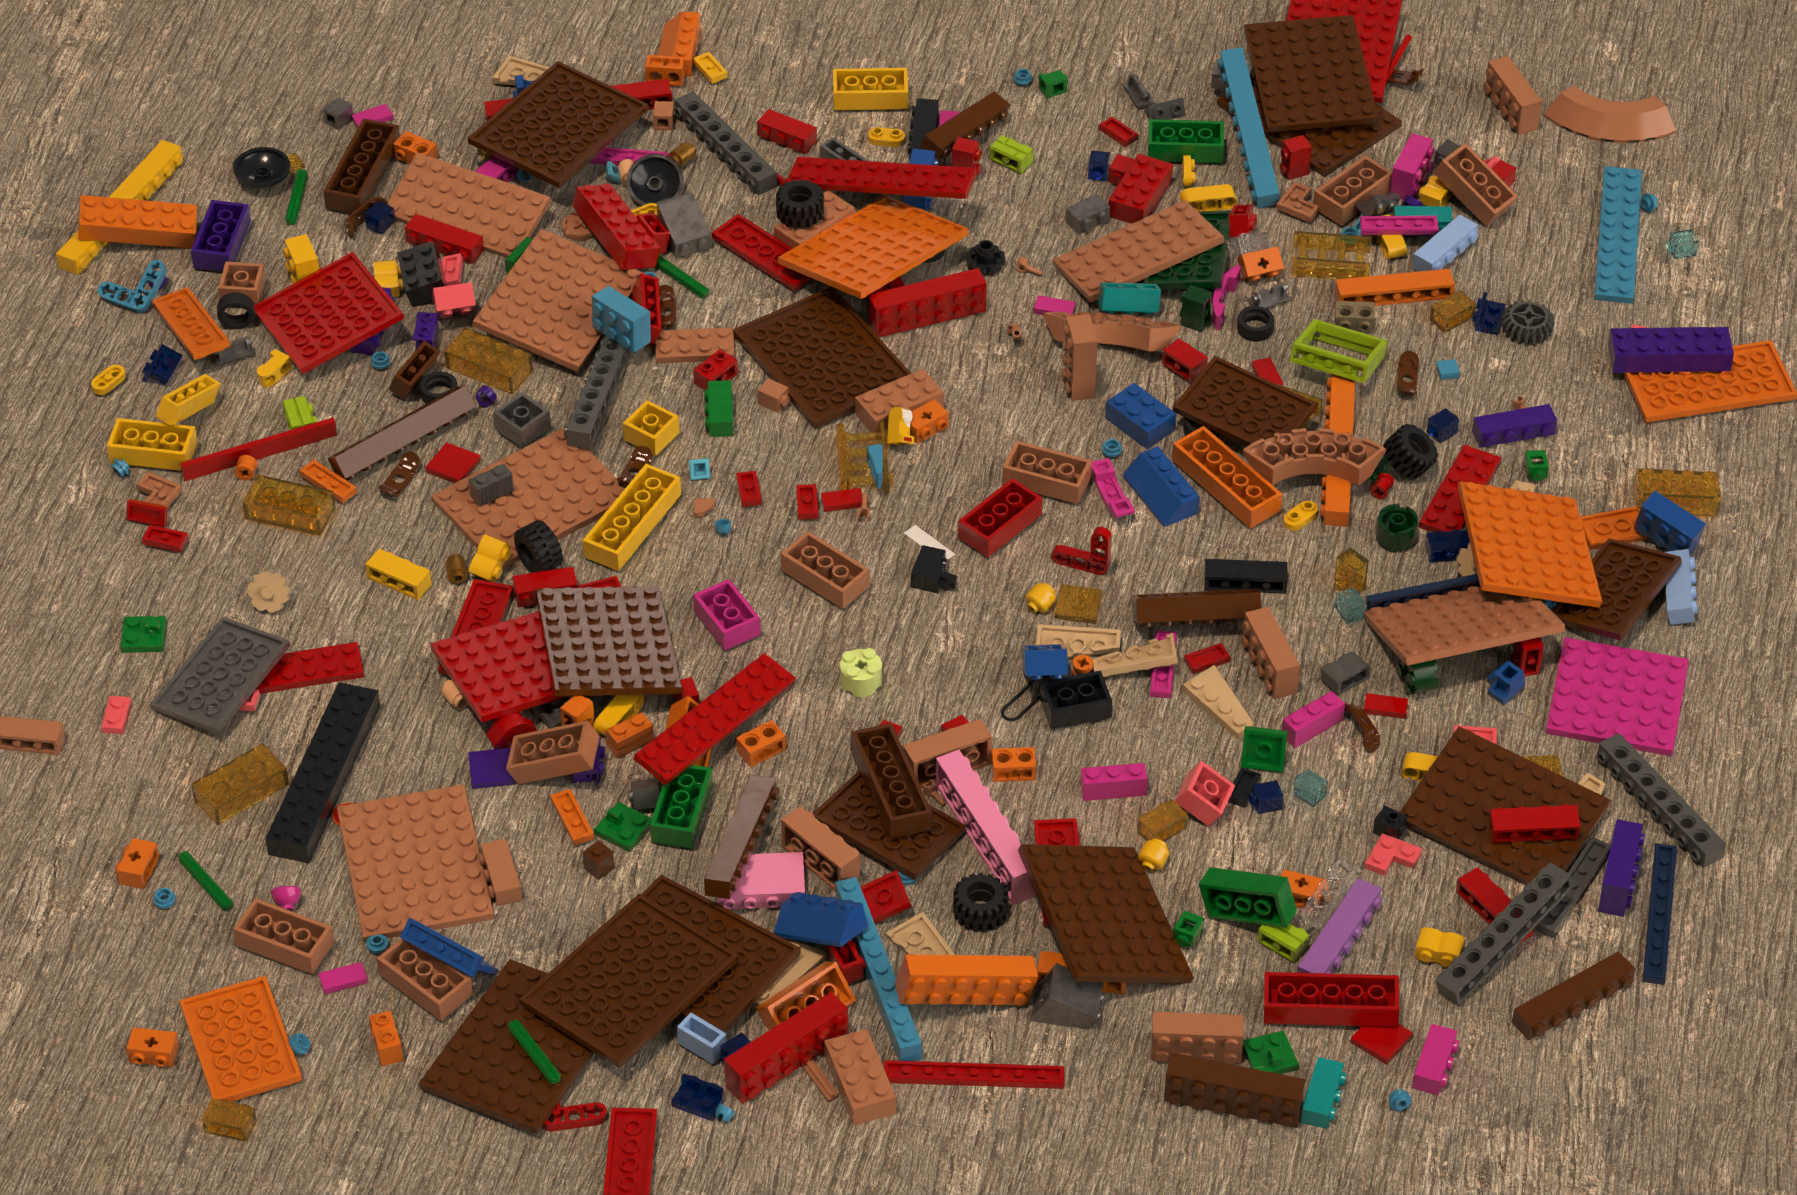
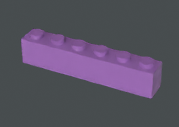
M1357 878L1298 965L1297 973L1333 974L1334 969H1339L1343 956L1351 951L1353 941L1360 938L1363 926L1370 923L1373 911L1380 908L1383 900L1380 897V887Z

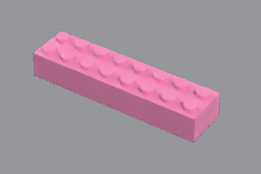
M960 750L937 757V789L957 820L966 825V834L993 876L999 878L1000 883L1004 882L1006 885L1008 899L1011 904L1015 905L1036 897V891L1018 852L1021 845L1016 831H1012L1009 827L1006 816H1002L997 802L995 800L992 801L987 787L981 784L979 775L976 771L972 770L968 758L964 757Z

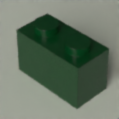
M1190 285L1188 290L1182 293L1180 298L1182 308L1179 313L1181 326L1203 332L1210 321L1212 292Z

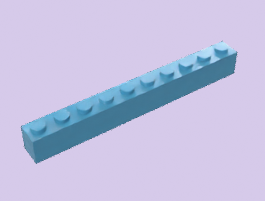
M1243 48L1220 51L1221 59H1218L1219 70H1223V73H1221L1222 83L1227 86L1225 88L1226 99L1230 98V102H1228L1229 111L1234 114L1232 123L1233 127L1238 130L1236 131L1237 142H1241L1239 150L1241 157L1245 158L1243 167L1244 171L1249 174L1247 175L1248 187L1252 186L1250 191L1252 202H1256L1257 209L1275 206L1280 200V193Z
M857 877L835 882L836 899L852 900L853 902L863 904L868 927L851 940H854L859 956H862L866 968L863 971L898 1061L922 1060L921 1040L907 1005L899 1003L895 986L896 977Z

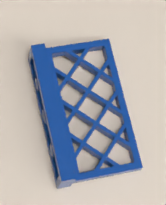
M409 917L400 935V938L472 977L475 976L477 970L496 975L498 971L496 967L484 962V957L413 918Z

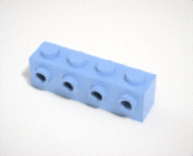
M1458 215L1413 254L1412 268L1417 271L1443 269L1459 253H1463L1466 247L1477 240L1478 224L1462 215Z
M1689 549L1665 552L1680 556L1682 561L1666 583V603L1670 625L1695 622V613H1698L1697 601H1694V598H1697L1696 586H1693V584L1697 583L1695 571H1692V569H1696L1695 558L1690 557Z

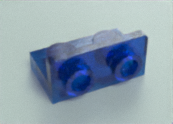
M1484 292L1482 298H1478L1476 306L1478 311H1474L1472 322L1476 323L1475 331L1498 335L1506 304L1487 300L1488 292Z
M164 344L160 346L159 350L154 349L149 358L152 360L151 364L147 362L142 370V373L145 374L142 381L145 382L150 377L166 386L183 355Z
M683 1073L681 1076V1086L671 1100V1106L713 1121L719 1103H724V1089L715 1083H709L696 1076Z

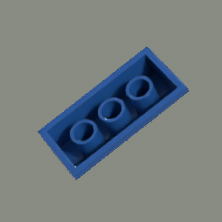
M1158 446L1140 453L1123 473V478L1163 527L1199 514L1200 496Z
M795 892L782 903L774 934L782 938L842 947L867 928L868 923L862 903L853 902L852 900H840L835 897L828 898L816 894L809 895Z

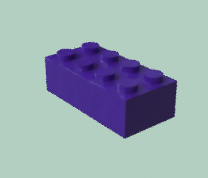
M211 200L191 249L193 268L223 272L225 262H235L251 222L249 204Z
M1617 819L1602 884L1598 912L1624 917L1625 909H1630L1632 896L1628 895H1633L1636 880L1632 878L1636 879L1639 864L1636 862H1640L1643 850L1639 846H1643L1645 834L1641 833L1643 824Z

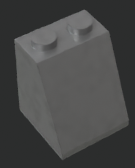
M692 192L656 202L657 217L671 233L668 247L676 259L711 248L710 231Z
M1056 963L1037 985L1030 1020L1039 1023L1088 1029L1093 1022L1096 1023L1100 1018L1101 1010H1099V1006L1104 998V993L1102 992L1104 983L1075 982L1070 969Z

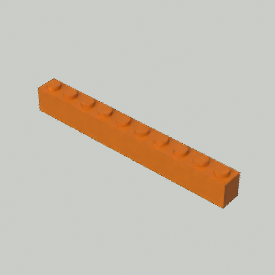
M1332 374L1331 377H1327V389H1330V391L1326 393V403H1330V405H1326L1325 417H1329V419H1325V429H1333L1334 433L1346 434L1349 432L1353 436L1355 380ZM1322 475V488H1325V490L1321 491V502H1325V505L1321 504L1320 516L1324 517V525L1348 527L1351 482L1336 476Z

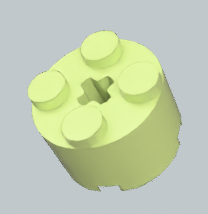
M871 648L856 649L843 653L840 661V685L845 692L849 691L856 697H866L874 694L876 689L882 685V662L875 650Z

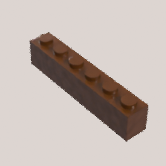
M994 91L926 134L920 149L935 151V159H945L952 152V147L958 137L972 140L976 136H981L988 128L992 129L997 122L1004 121L1009 114L1010 104Z
M1618 951L1515 1008L1512 1023L1528 1040L1536 1036L1539 1037L1550 1028L1558 1027L1566 1019L1576 1017L1584 1009L1595 1006L1602 999L1613 996L1620 989L1628 988L1634 981L1635 968Z

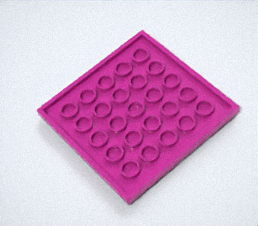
M1564 637L1545 734L1600 743L1620 733L1635 750L1672 756L1689 659Z

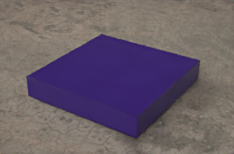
M511 748L468 752L472 789L514 785V778L506 770Z

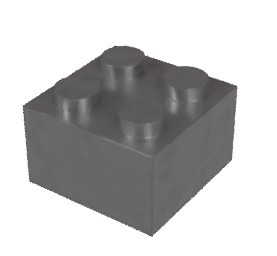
M523 392L493 412L495 430L521 448L551 428L550 411Z

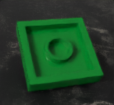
M166 616L124 617L121 652H163Z
M1245 726L1241 767L1283 772L1288 731Z
M618 801L614 807L607 811V815L594 828V835L630 852L650 830L652 818Z
M1284 1030L1243 1040L1242 1050L1250 1068L1277 1074L1299 1070V1063Z

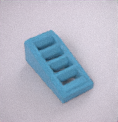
M882 444L867 446V463L876 487L881 488L883 447Z

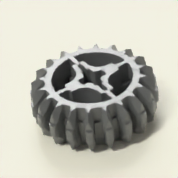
M1523 299L1520 303L1515 301L1513 305L1509 304L1508 308L1503 312L1501 319L1502 328L1506 336H1510L1511 340L1516 339L1518 343L1524 342L1525 345L1527 343L1534 345L1535 342L1541 343L1542 340H1547L1551 336L1555 324L1553 313L1550 312V308H1545V304L1539 305L1538 301L1534 303L1531 300L1525 302Z

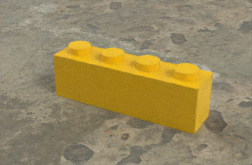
M203 374L164 395L155 417L170 426L177 424L213 404L221 383Z

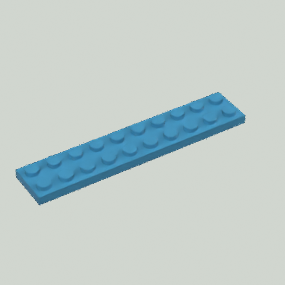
M1604 166L1594 300L1633 304L1642 170Z

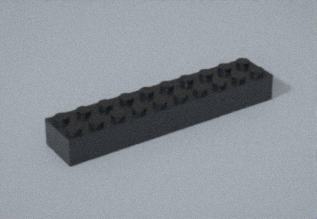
M338 682L265 838L268 855L304 863L310 862L333 808L339 799L380 709L378 690Z

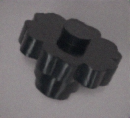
M982 240L976 246L971 247L970 253L966 254L967 267L979 268L982 275L987 273L991 275L996 274L1005 265V253L999 250V247L994 245L993 242Z

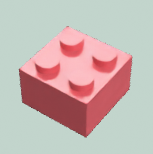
M472 282L437 287L432 290L434 311L438 313L440 319L450 318L452 314L459 313L460 316L469 315L475 309L476 303Z
M1200 761L1187 773L1174 802L1209 826L1222 815L1235 785L1203 761Z

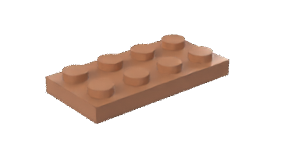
M733 327L661 330L655 341L656 363L701 362L708 359L710 355L719 349L735 358Z

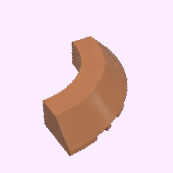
M1573 86L1560 92L1544 113V117L1560 128L1564 126L1571 129L1573 134L1588 135V139L1601 141L1602 138L1614 140L1613 143H1627V141H1639L1641 143L1645 139L1654 138L1657 140L1676 133L1667 106L1655 96L1638 101L1618 102L1597 98Z
M1066 311L1045 312L1043 316L1054 340L1062 342V340L1066 339L1063 334V325H1066V317L1090 314L1097 343L1128 346L1145 351L1163 350L1181 329V325L1163 320L1160 323L1152 321V318L1126 314L1121 316L1109 315V313L1095 312V316L1093 313L1077 311V314H1070Z
M1306 428L1291 430V433H1275L1274 437L1266 440L1262 438L1243 449V454L1250 466L1273 486L1282 480L1303 474L1336 476L1359 486L1372 475L1386 452V448L1367 438L1362 440L1353 437L1352 433L1349 432L1346 434L1334 433L1333 429L1319 428V431H1306Z

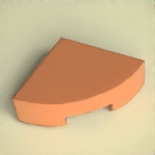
M715 498L695 499V518L703 517L705 513L713 510Z

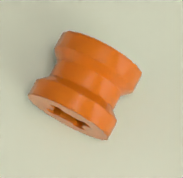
M249 455L240 456L234 471L236 477L241 480H251L257 468L256 459Z
M1087 655L1076 656L1073 659L1072 675L1093 672V659Z

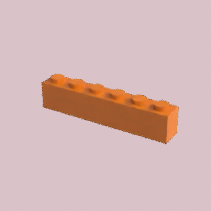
M1450 269L1336 279L1335 297L1337 301L1375 302V306L1452 299L1455 283Z

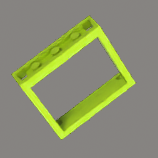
M1314 319L1293 343L1290 362L1365 383L1385 358L1388 340ZM1318 331L1320 332V336L1315 335L1314 333ZM1313 339L1369 356L1365 361L1308 344ZM1358 371H1362L1363 376H1359Z

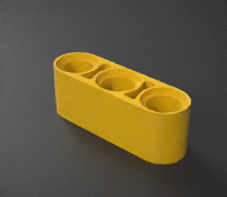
M1229 184L1188 188L1180 193L1181 202L1186 200L1197 212L1228 210L1237 205L1234 189Z
M1374 235L1386 259L1406 256L1407 247L1402 235Z
M616 695L596 718L593 728L597 733L606 736L605 730L636 715L642 708L645 697L643 695Z
M1417 752L1407 753L1404 758L1401 775L1406 779L1409 777L1412 780L1421 781L1438 756Z

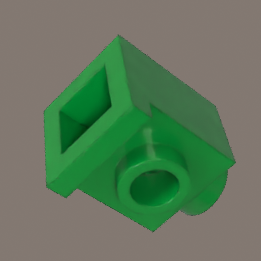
M1061 70L1045 75L1039 74L1038 88L1047 99L1067 92L1068 78Z
M1545 450L1525 451L1523 466L1527 479L1539 482L1547 478L1549 465ZM1531 459H1540V461L1532 462Z
M1184 910L1173 928V937L1176 938L1175 942L1181 947H1186L1187 945L1193 947L1200 934L1203 933L1204 918Z

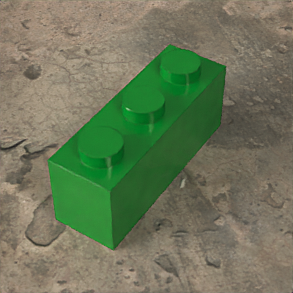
M732 380L708 381V389H704V401H708V403H704L705 415H709V417H705V429H709V437L733 436Z

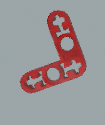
M1096 527L1091 536L1090 552L1065 545H1056L1051 554V559L1059 565L1097 575H1105L1111 560V532L1105 527ZM1096 549H1101V550H1103L1105 553H1101V552L1097 551ZM1076 558H1081V559H1083L1085 562H1081V561L1077 560Z
M599 1102L560 1107V1103H558L543 1125V1128L546 1131L554 1132L601 1125L607 1120V1109L604 1104ZM594 1112H599V1115L595 1116ZM571 1114L580 1115L578 1120H570L568 1117ZM553 1118L554 1122H550L549 1119Z

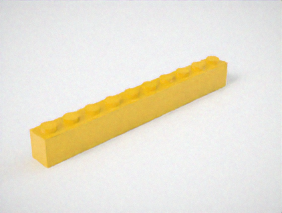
M161 140L109 197L146 201L150 199L151 195L172 175V172L182 164L181 146ZM77 231L56 253L58 268L78 275L109 242L78 239Z

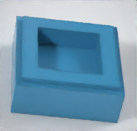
M1456 359L1436 361L1440 380L1460 378Z

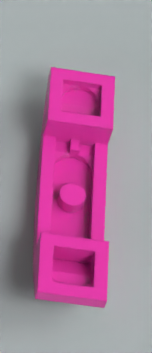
M1236 265L1224 274L1222 288H1215L1212 303V322L1215 330L1219 331L1224 319L1225 304L1222 302L1226 292H1235L1240 281L1241 266Z
M1110 459L1093 461L1092 475L1099 494L1111 515L1117 518L1135 514L1129 497L1125 498L1115 478V469Z

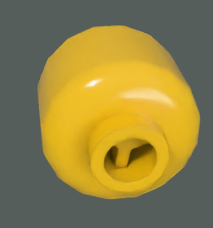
M1047 583L1035 584L1025 596L1028 603L1026 605L1027 608L1033 613L1047 612L1056 601L1055 590Z
M1156 838L1144 842L1138 854V860L1142 863L1141 866L1144 867V870L1153 872V870L1158 871L1164 867L1169 856L1167 844Z

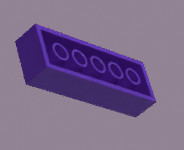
M1728 327L1610 328L1608 349L1613 373L1731 371L1734 352Z

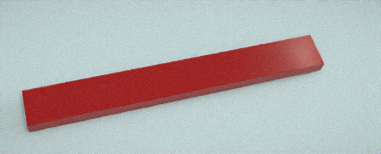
M332 417L180 463L182 477L184 481L235 467L237 466L238 458L242 455H249L258 460L337 436L336 422Z
M884 1060V1070L890 1083L1064 1089V1066Z

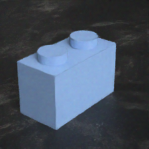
M690 1013L677 1026L678 1044L711 1064H714L727 1051L726 1033L693 1013Z

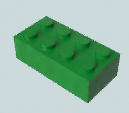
M1149 119L1148 157L1165 162H1182L1183 155H1191V159H1194L1195 163H1223L1224 121Z
M690 765L667 785L663 784L650 823L651 842L693 849L713 786L712 768Z
M1209 867L1199 882L1208 918L1286 928L1297 912L1288 877Z

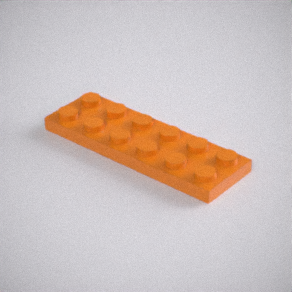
M188 287L152 300L153 307L194 360L202 359L209 354L221 352L225 348L231 347L229 339Z

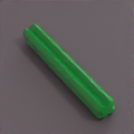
M299 169L296 173L285 217L287 225H294L297 220L307 179V171L305 169Z
M661 255L658 256L656 263L658 268L701 298L709 295V289Z
M183 851L178 855L180 863L224 911H228L233 907V901L188 851Z
M514 1019L512 1022H509L510 1032L551 1084L560 1082L561 1074L519 1020Z

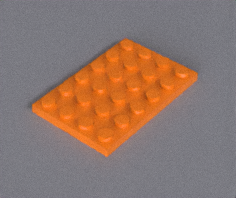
M266 976L179 1000L214 1106L302 1081L301 1072L289 1044L288 1036Z

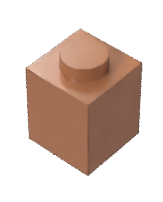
M655 101L653 113L654 130L673 131L674 102Z
M768 378L758 389V404L776 413L789 403L788 387Z

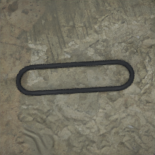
M1049 675L1042 676L1048 678L1049 680H1053L1051 679V677H1049ZM1036 680L1030 681L1013 699H1011L1002 708L1001 715L1004 719L1008 721H1014L1019 719L1029 708H1031L1039 700L1040 695L1036 697L1018 716L1014 718H1009L1004 714L1005 709H1007Z

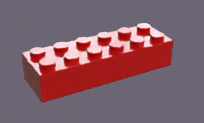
M611 184L578 186L572 204L573 208L621 270L656 267L660 252L659 245Z
M976 268L869 294V325L878 337L986 312L987 283L980 269Z
M1265 972L1264 1023L1398 1027L1399 975Z
M830 992L724 1058L726 1088L743 1104L747 1100L755 1098L757 1094L766 1088L772 1087L785 1076L791 1075L802 1065H807V1062L811 1061L812 1058L814 1059L820 1054H824V1040L849 1034L848 1007Z

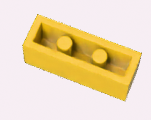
M380 548L365 564L368 579L416 600H419L432 585L430 570Z

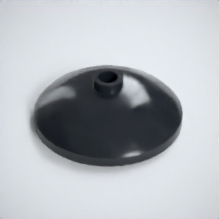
M257 147L239 155L234 162L233 171L236 179L242 184L253 188H267L280 183L287 177L290 172V161L288 156L278 149Z
M649 154L639 158L632 164L628 171L626 182L632 199L643 206L648 203L656 204V202L679 196L682 192L684 181L682 171L673 159L662 154ZM654 183L659 185L657 188L652 187Z

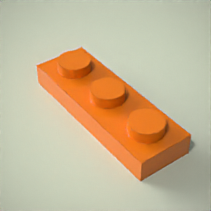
M314 459L299 470L301 477L341 503H345L357 493L356 486Z
M571 789L550 795L551 802L574 846L593 840L594 833Z

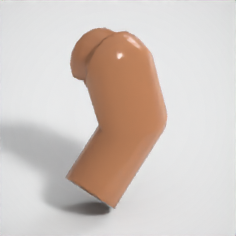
M1008 324L1007 333L1012 334L1015 341H1019L1022 338L1020 326L1018 324Z

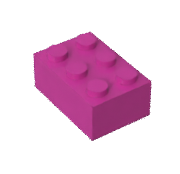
M1411 134L1393 167L1390 193H1398L1401 200H1404L1406 195L1413 198L1415 195L1418 196L1421 184H1424L1426 181L1427 172L1430 173L1433 167V162L1431 161L1435 152V148L1432 147L1433 139Z
M730 579L693 594L694 612L724 651L761 635L760 617Z

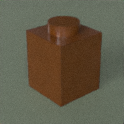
M598 840L583 851L584 869L597 880H600L615 869L613 851Z

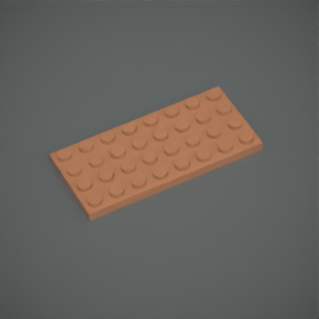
M416 153L382 213L385 217L408 224L415 214H419L483 236V249L485 251L507 258L525 237L531 238L548 208L551 198L550 196Z
M1184 200L1084 246H1080L1073 251L1062 254L1053 259V264L1090 302H1094L1099 298L1100 282L1136 283L1224 243V236Z

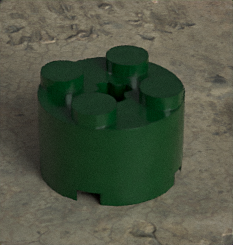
M1400 504L1385 506L1380 510L1377 518L1376 539L1388 552L1392 553L1413 546L1417 536L1418 516L1416 512L1407 506L1406 508L1399 507Z
M1400 659V664L1397 665V672L1400 677L1403 676L1404 690L1407 695L1439 687V677L1435 678V671H1438L1436 660L1406 665Z

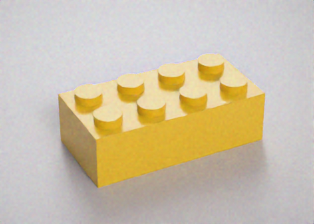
M907 68L833 69L834 110L908 109Z
M117 418L107 443L109 463H114L115 459L119 461L123 459L128 465L181 471L180 463L192 460L198 444L195 426L177 424L170 426L159 422Z

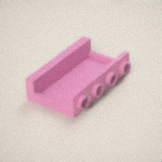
M803 852L751 854L749 864L745 865L744 876L739 878L737 891L733 892L731 899L717 898L718 904L728 910L781 907L782 903L795 892L805 894Z

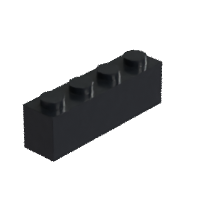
M916 99V106H912V117L914 118H911L910 129L913 131H909V142L911 143H908L907 154H911L912 149H920L924 136L937 128L939 100Z
M1205 559L1204 591L1257 589L1261 593L1286 594L1287 562Z

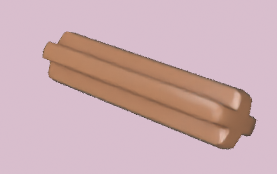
M813 1058L807 1062V1065H802L827 1101L831 1102L839 1096V1093Z

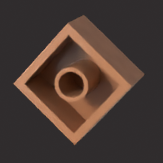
M225 262L218 286L219 298L229 293L238 292L249 296L254 305L259 303L266 283L264 264Z

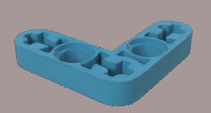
M153 260L149 263L135 291L106 281L99 285L98 294L107 302L137 313H144L149 309L152 300L156 296L167 274V267L162 261ZM159 267L161 268L160 271H158V270H157L156 272L154 271L155 268H156V269H158ZM147 283H153L152 289L144 290ZM110 289V290H111L113 293H115V294L113 295L112 293H109V292H106V294H105L104 291ZM128 293V298L125 301H119L122 294Z

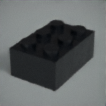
M434 241L397 252L404 289L412 307L433 301V288L447 286L441 256Z
M1101 671L1040 682L1039 699L1050 729L1112 718V698Z

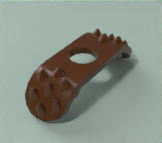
M1421 68L1419 71L1413 70L1412 72L1394 70L1387 83L1414 85L1416 81H1419V76H1423L1424 69ZM1395 75L1403 76L1401 79L1393 78Z
M372 197L357 208L346 219L348 222L346 227L349 230L347 234L354 238V233L357 231L356 228L372 214L376 215L382 212L385 206L388 205L387 200L383 197ZM364 210L363 216L359 219L360 212Z
M661 285L659 286L660 312L662 313L664 310L672 311L667 316L661 315V328L667 329L668 326L672 328L676 325V299L674 289L671 286Z
M1407 350L1400 355L1397 371V391L1401 395L1405 393V396L1410 394L1411 397L1417 395V371L1419 364L1418 355L1413 351ZM1408 376L1412 379V382H1405L1402 377Z
M638 446L634 449L631 459L620 477H617L620 485L624 484L627 487L636 476L629 474L628 471L637 470L639 472L645 464L650 465L653 455L648 447Z
M414 452L403 454L392 473L378 487L380 492H384L385 495H390V497H398L418 471L421 463L419 456ZM395 476H402L405 481L396 483L393 478Z
M1345 702V712H1351L1363 730L1361 733L1363 736V747L1367 751H1375L1380 743V735L1366 712L1361 709V705L1355 707L1354 703L1348 705Z

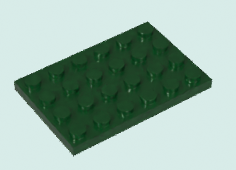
M1231 211L1199 212L1224 236V243L1145 278L1144 284H1157L1161 290L1188 289L1190 285L1198 288H1222L1230 239L1229 214Z

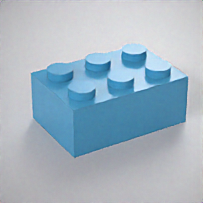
M610 286L605 287L592 296V326L596 330L633 353L651 342L649 310Z

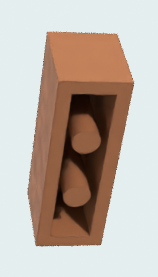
M0 716V749L60 754L65 739L63 722Z
M502 839L481 844V853L478 854L481 866H485L483 870L485 881L490 883V886H488L490 899H495L496 906L522 901L521 886L507 840Z

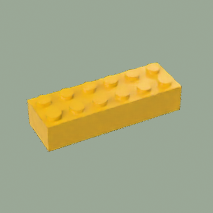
M645 464L583 539L584 557L619 571L680 497L681 477Z

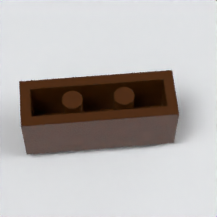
M423 341L394 375L388 390L405 400L435 365L440 350Z

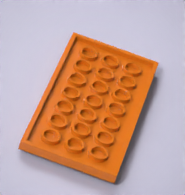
M1772 340L1732 346L1734 356L1731 371L1623 373L1645 423L1796 400L1797 391Z

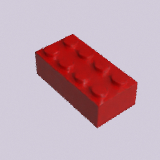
M1137 154L1108 200L1110 217L1133 224L1150 216L1172 182L1173 164Z
M1012 478L958 520V538L988 558L1042 515L1043 498Z

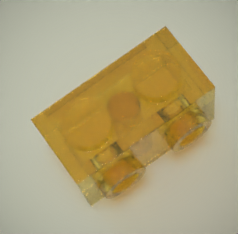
M1351 547L1345 552H1341L1336 558L1334 586L1352 599L1366 589L1369 560Z

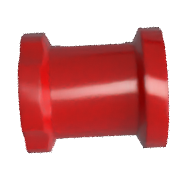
M1380 473L1376 484L1370 489L1371 494L1377 499L1383 500L1386 498L1389 488H1392L1394 485V478L1387 473Z

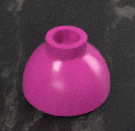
M280 886L273 888L270 893L275 904L292 911L294 910V905L300 899L301 889L298 886Z

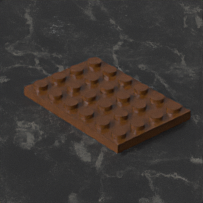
M1217 356L1212 358L1173 405L1175 413L1245 446H1249L1262 438L1264 440L1272 438L1275 433H1291V430L1301 429L1317 409L1316 402Z
M1609 538L1592 559L1602 598L1600 608L1558 602L1552 609V612L1565 626L1622 641L1682 563L1681 557Z
M860 771L852 776L812 813L818 821L825 823L834 834L841 836L847 842L913 880L919 877L966 832L965 824L929 805L932 811L931 830L889 839Z

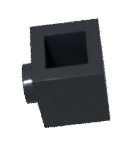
M1384 806L1374 819L1373 833L1381 836L1383 833L1400 839L1408 831V816Z

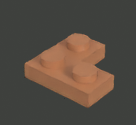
M1297 182L1292 184L1276 205L1277 210L1309 223L1319 212L1318 205L1306 201L1311 195V188Z
M147 472L136 484L138 491L150 495L144 502L168 507L182 492L180 484Z

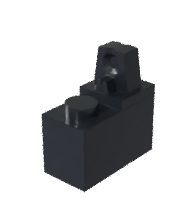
M922 545L911 571L910 588L937 594L940 588L955 590L957 576L946 572L949 560L946 559V550Z

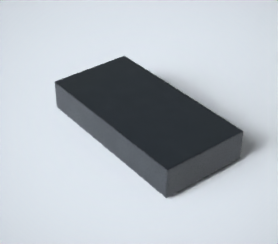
M1241 767L1233 782L1235 787L1228 803L1245 808L1261 780V774Z

